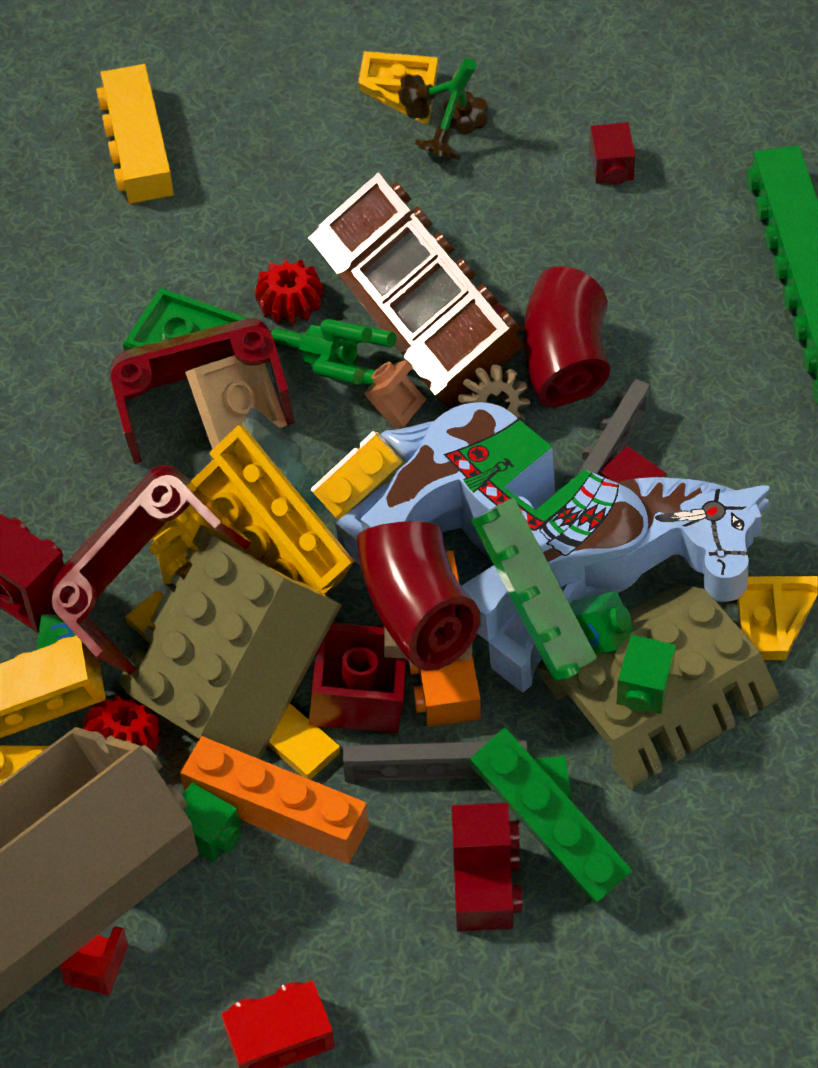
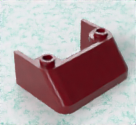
M254 318L243 319L125 350L113 359L110 367V380L123 433L134 464L141 463L142 459L127 400L139 397L151 388L188 379L186 371L234 355L238 361L249 366L270 363L287 425L295 424L289 392L274 339L264 322Z
M160 465L153 468L60 568L53 580L52 606L56 614L97 658L130 675L136 667L88 615L93 610L97 597L166 522L180 516L191 504L214 529L245 550L251 545V542L183 473L170 465Z

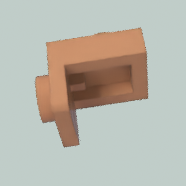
M408 359L395 364L387 362L380 366L372 375L374 382L364 393L390 425L397 429L405 427L426 401V398L406 376L413 368Z

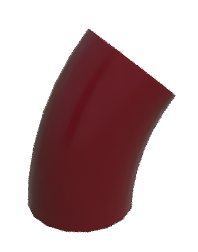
M567 266L551 267L541 273L530 294L525 314L524 348L530 380L539 401L543 406L558 408L592 396L604 386L611 370L604 352L601 336L602 323L608 306V299L604 289L594 278L583 271Z
M401 521L377 525L360 532L356 539L366 587L382 623L401 652L415 667L425 671L440 670L454 663L467 651L476 637L480 625V610L453 574L446 554L440 526L430 522Z

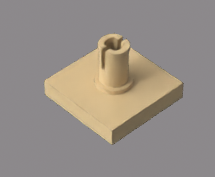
M234 355L185 372L212 450L239 424H243L252 437L287 426L266 363L249 366L238 361Z

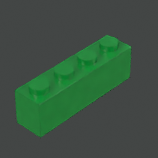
M506 727L469 758L468 763L504 803L509 804V809L592 903L600 901L633 871Z

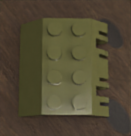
M200 525L192 540V543L198 547L197 550L188 548L184 555L192 564V567L188 574L175 572L171 581L177 588L168 587L151 618L156 628L147 626L143 633V636L150 643L147 652L134 650L130 660H132L136 669L131 675L123 671L118 682L128 695L200 739L203 736L260 759L342 604L305 583L286 577L234 546L235 542L206 526Z
M675 583L629 610L634 630L615 651L596 654V660L582 667L580 672L567 679L554 681L544 661L540 662L536 667L535 671L558 700L569 695L612 748L611 765L630 789L648 780V772L651 776H655L663 770L661 761L651 741L652 737L657 735L665 753L674 762H678L685 757L684 749L688 754H691L720 736L722 729L727 732L735 727L736 724L732 711L724 696L728 691H730L739 711L749 718L757 713L758 707L760 710H763L779 699L777 689L760 651L706 589ZM631 635L676 645L674 669L661 714L653 712L639 713L628 709L626 706L616 704L618 678Z

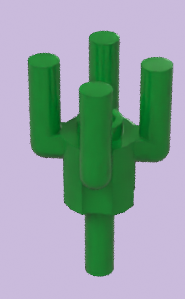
M325 319L321 325L312 324L304 334L275 328L271 332L275 344L299 349L303 354L304 362L313 365L312 370L316 375L357 385L360 383L371 385L374 382L372 375L376 371L355 365L354 360L358 352L357 344L359 342L392 348L397 341L396 333L393 331L332 319Z

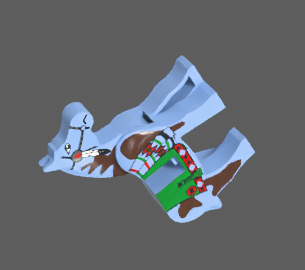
M476 402L452 408L439 416L435 421L408 428L385 430L381 435L406 464L396 472L392 482L382 485L335 523L339 543L359 565L361 564L356 539L358 534L370 527L401 521L430 522L439 525L442 532L462 528L472 543L491 560L471 519L514 497L569 604L572 600L616 590L621 592L634 584L644 572L673 555L683 556L694 570L704 574V589L714 600L726 602L738 599L747 589L749 566L747 548L752 544L754 537L761 536V513L768 507L769 500L766 499V496L769 494V486L761 485L734 490L706 481L666 477L638 478L614 482L584 469L555 493L553 447L505 408L491 403ZM493 565L461 587L475 601L480 610V625L477 634L489 642L491 668L523 693L532 685L534 672L542 657Z

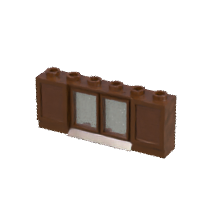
M377 173L319 225L320 228L309 239L379 327L396 333L397 341L395 347L406 360L408 359L411 362L413 369L434 395L450 409L460 403L458 401L459 395L471 394L472 390L463 384L465 379H469L474 383L479 382L475 372L476 369H484L489 377L492 365L495 364L502 367L525 347V344L515 334L521 327L506 310L498 314L493 306L499 301L483 283L479 287L472 283L471 280L476 274L461 257L456 261L450 257L449 254L455 249L440 232H437L434 236L429 232L428 228L433 223L418 206L413 210L408 207L407 203L412 198L397 181L390 186Z

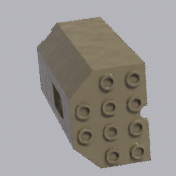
M75 727L0 783V1012L198 856L192 823L183 811L187 804L173 785L165 784L158 773L162 766L156 755L147 746L143 745L141 747L128 740L122 741L113 736L105 739L102 734L96 731L91 732Z

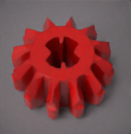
M285 258L281 265L278 266L270 262L267 271L259 272L255 298L263 316L272 315L276 325L284 317H288V321L292 326L296 321V316L309 321L311 311H319L320 299H322L321 295H323V285L320 282V278H318L314 266L305 267L302 259L294 264H290Z
M116 694L112 701L106 699L97 703L94 708H89V712L85 716L83 725L85 730L96 731L102 734L105 739L113 736L122 741L128 740L141 747L145 745L153 753L157 749L160 729L159 717L152 715L151 709L146 705H138L134 698L126 701Z

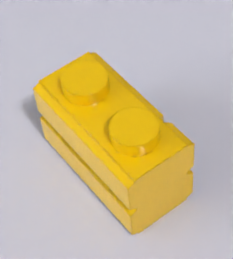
M373 431L360 443L361 447L359 449L354 448L311 488L316 497L338 520L378 488L386 484L406 464L379 432Z

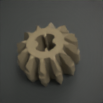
M494 364L490 369L489 377L484 369L478 368L475 372L479 382L474 383L469 379L464 380L463 384L465 387L472 391L471 394L459 395V402L463 404L489 403L486 401L487 397L493 394L502 399L501 407L511 412L522 422L525 420V416L517 410L518 406L527 407L530 405V399L518 396L527 389V384L523 381L514 383L517 376L514 370L509 369L502 376L501 366Z

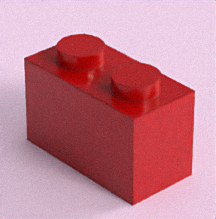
M314 980L303 984L301 982L285 984L275 994L258 1000L254 998L243 999L234 1003L229 1010L221 1012L224 1029L238 1068H282L335 1049L333 1031Z

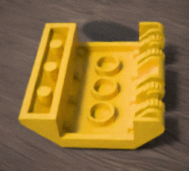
M243 424L237 425L209 453L213 460L191 482L251 542V545L246 550L235 543L234 546L286 577L305 583L327 595L343 580L355 561ZM190 504L180 516L166 522L151 540L168 528L170 529L152 542L148 549L154 556H157L167 551L180 539H183L189 548L197 550L198 547L192 543V540L200 525L206 526L221 535L223 534L214 529ZM187 551L171 560L165 568L171 577L174 576L175 572L180 573L192 565L184 556Z

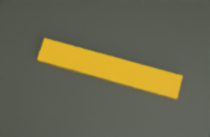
M159 590L155 591L125 616L127 624L144 639L146 638L143 636V633L147 626L156 628L151 618L163 597ZM290 703L267 745L302 777L310 780L340 754V746L317 726L309 725V719Z

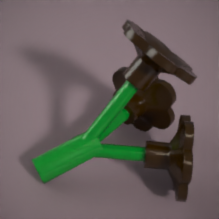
M463 59L453 79L436 86L432 84L425 85L423 78L418 74L413 76L406 74L401 77L400 83L402 88L398 92V97L411 119L418 117L425 119L429 117V105L432 103V99L436 97V94L448 90L451 92L450 99L443 106L445 115L441 127L437 126L433 139L423 140L417 138L414 144L418 145L420 149L433 152L442 157L460 159L461 154L448 144L451 135L449 128H456L461 134H469L475 128H483L487 124L488 120L485 112L488 106L486 100L481 97H474L472 93L465 91L467 83L477 68V64L473 59Z

